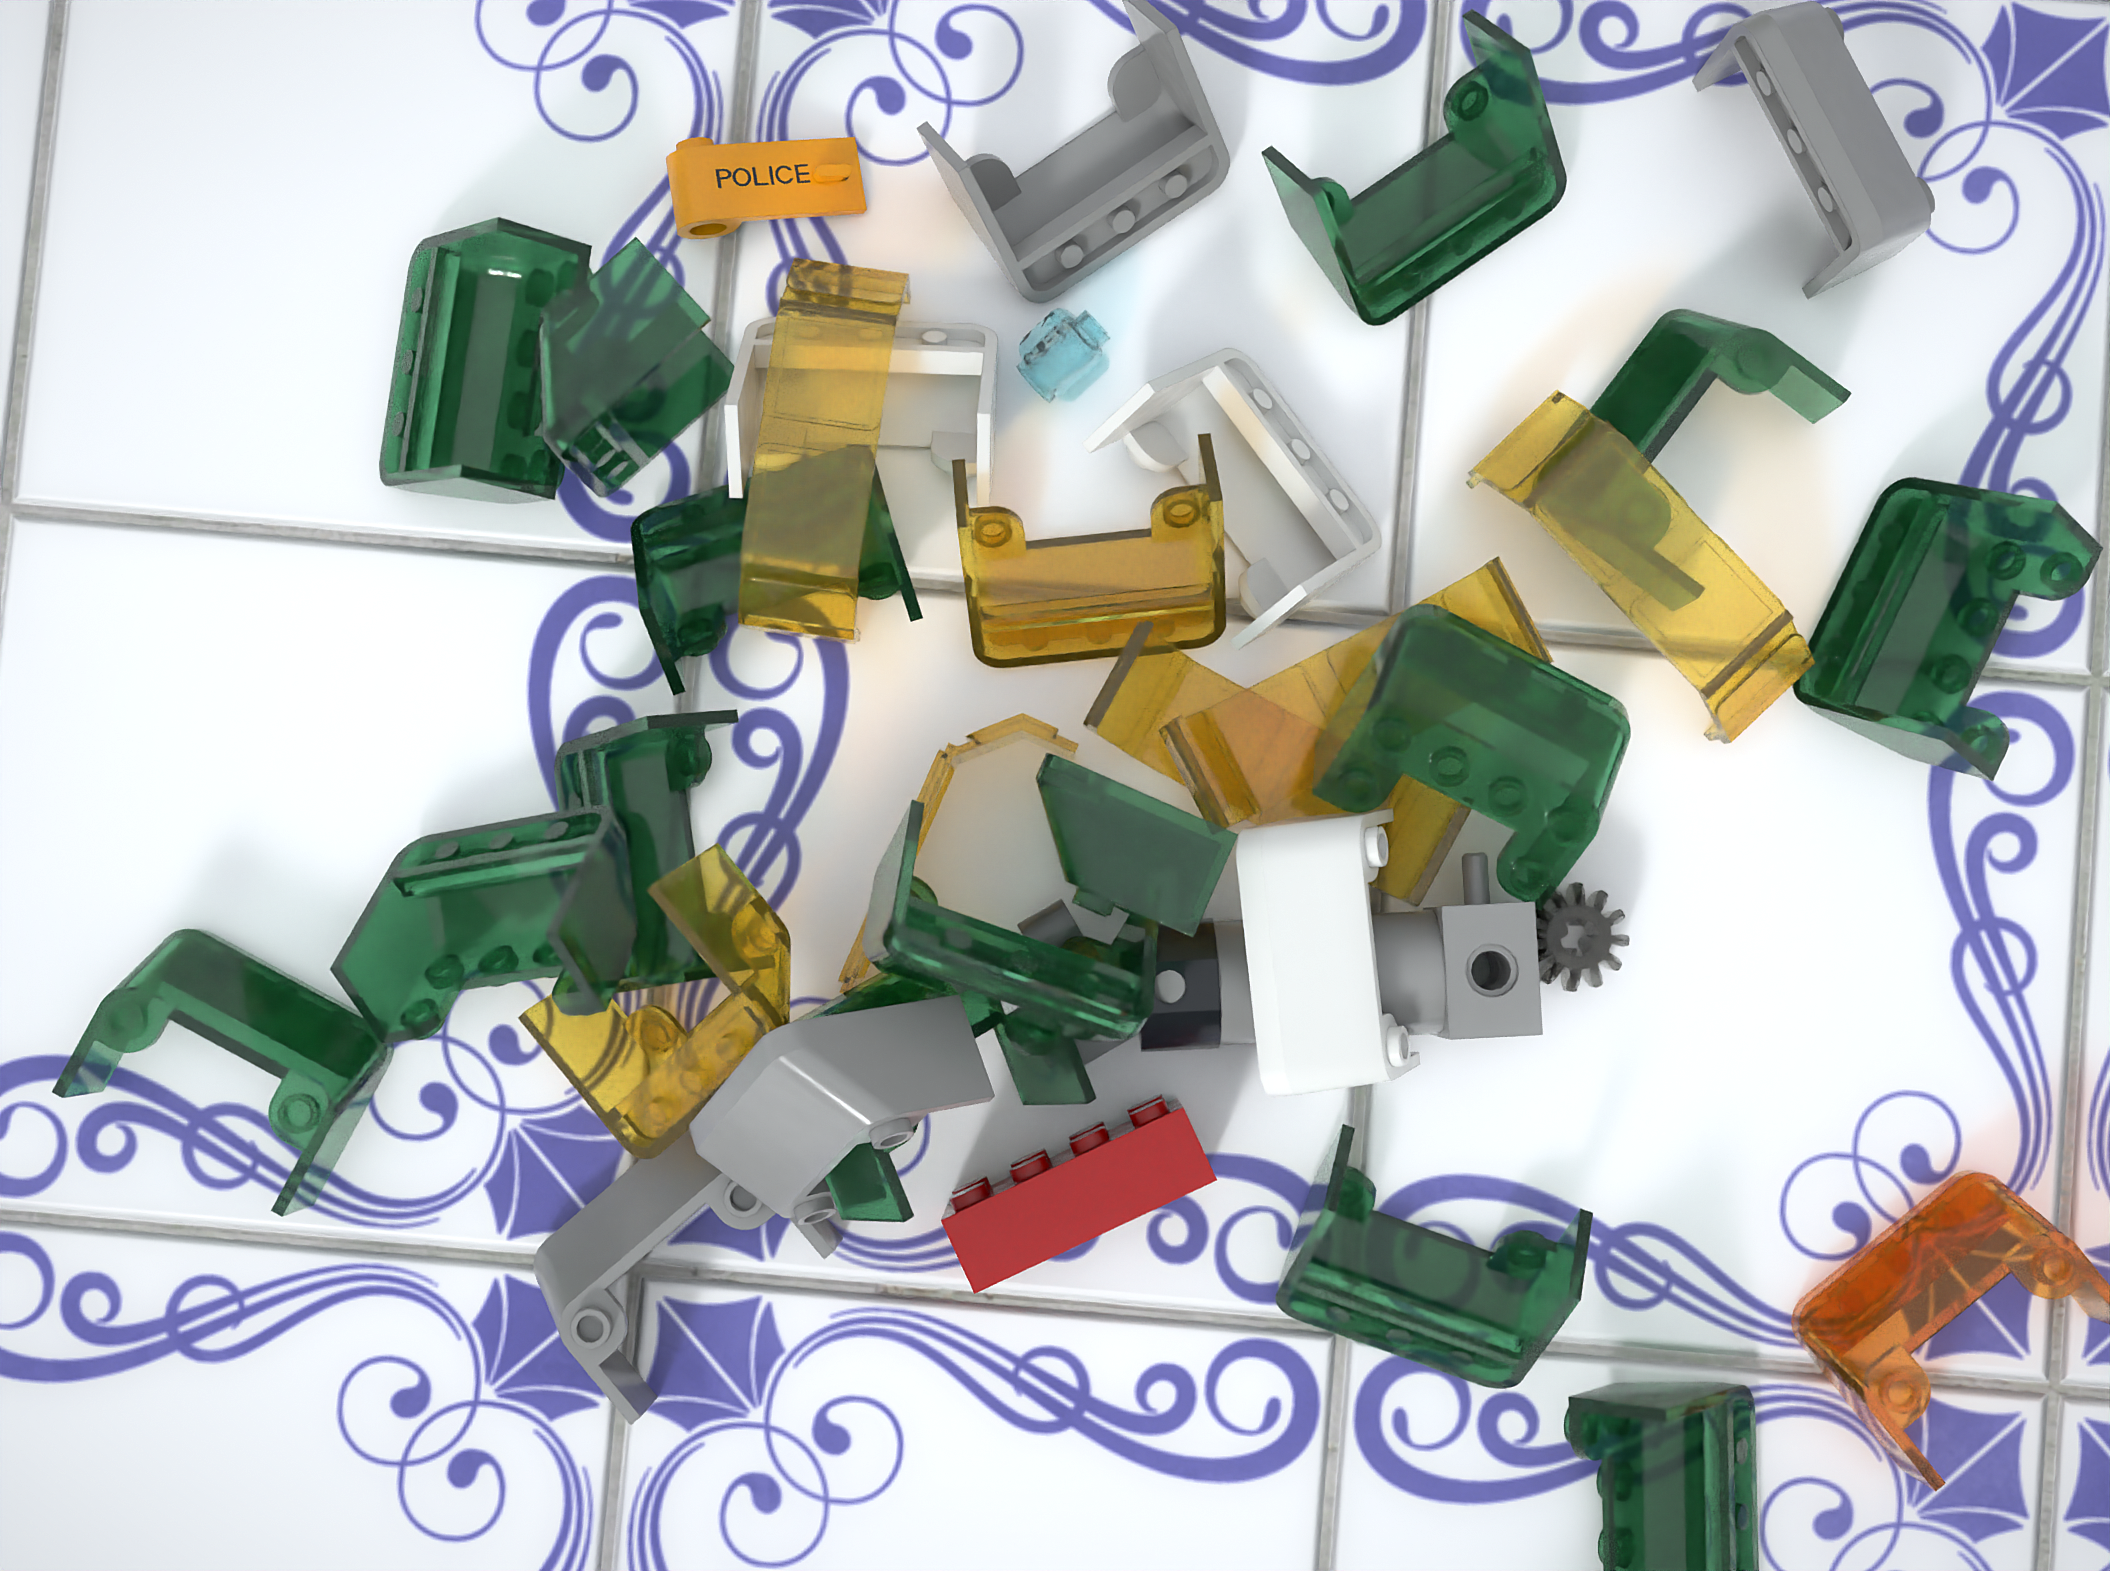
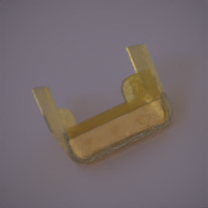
M1197 434L1199 484L1174 487L1158 495L1150 508L1151 528L1025 541L1023 521L1014 511L1001 506L971 508L965 459L952 460L957 531L972 648L976 658L990 667L1013 668L1205 647L1218 640L1226 628L1224 512L1211 434Z
M716 843L664 876L647 890L731 992L726 999L687 1033L669 1011L653 1004L644 1005L627 1017L589 969L524 1011L518 1017L520 1022L618 1142L629 1153L642 1159L657 1157L689 1131V1124L756 1043L770 1031L790 1023L791 938L789 931L780 917L719 843Z

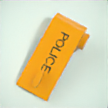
M696 137L678 142L676 144V151L666 157L677 235L682 238L708 239L727 235L738 229L742 221L864 214L867 210L855 137L714 145L713 140L710 138Z

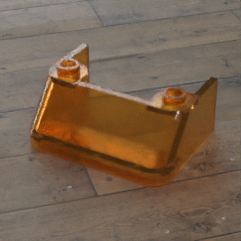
M1975 1170L1961 1171L1947 1179L1803 1296L1796 1304L1791 1318L1792 1330L1797 1341L1897 1466L1935 1492L1946 1484L1945 1481L1904 1432V1429L1925 1412L1931 1397L1929 1379L1911 1356L1915 1350L2010 1273L2031 1294L2045 1299H2060L2070 1294L2087 1316L2110 1324V1285L2076 1243L1997 1177Z

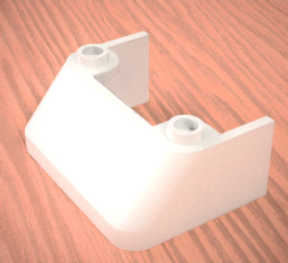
M768 317L750 323L744 331L724 403L729 497L743 498L750 466H756L761 470L770 472L785 470L792 463L803 457L807 443L931 447L932 463L944 470L947 475L955 478H970L977 475V506L990 507L995 444L998 364L997 334L988 327L970 323Z
M1224 348L1148 381L1081 443L1090 454L1122 439L1126 445L1128 455L1139 467L1158 473H1165L1177 468L1250 565L1239 576V598L1245 611L1256 620L1230 640L1237 651L1282 623L1364 562L1381 547V533L1372 516L1259 367L1246 354L1237 349Z
M1393 808L1294 817L1244 828L1238 835L1236 863L1259 1073L1263 1088L1267 1095L1271 1097L1302 1095L1392 1081L1420 1065L1419 1052H1410V1042L1406 1028L1404 1026H1397L1392 1014H1382L1368 882L1376 879L1379 867L1386 866L1388 862L1387 836L1382 826L1377 827V825L1394 821Z

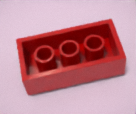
M1162 1094L1156 1095L1129 1108L1127 1112L1130 1121L1110 1130H1107L1103 1121L1096 1123L1068 1137L1071 1148L1049 1158L1045 1148L1038 1150L1010 1164L1012 1169L1009 1170L1011 1176L991 1185L987 1176H983L952 1191L953 1196L949 1198L951 1204L946 1207L941 1222L974 1294L1217 1181L1180 1101L1175 1099L1166 1103Z

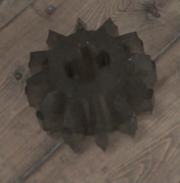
M1579 882L1569 884L1565 899L1556 887L1544 889L1543 897L1548 910L1535 904L1536 922H1538L1536 927L1538 963L1544 959L1546 960L1539 971L1540 982L1550 984L1561 973V985L1564 991H1577L1581 975L1590 987L1597 988L1603 984V976L1598 964L1611 971H1618L1622 966V962L1618 957L1609 952L1610 947L1629 945L1630 938L1628 935L1612 934L1610 928L1625 918L1623 911L1615 909L1601 914L1607 903L1608 894L1603 890H1596L1585 901V889L1583 884ZM1568 921L1569 926H1582L1585 935L1577 940L1580 949L1578 952L1576 948H1563L1560 939L1568 934L1566 926Z

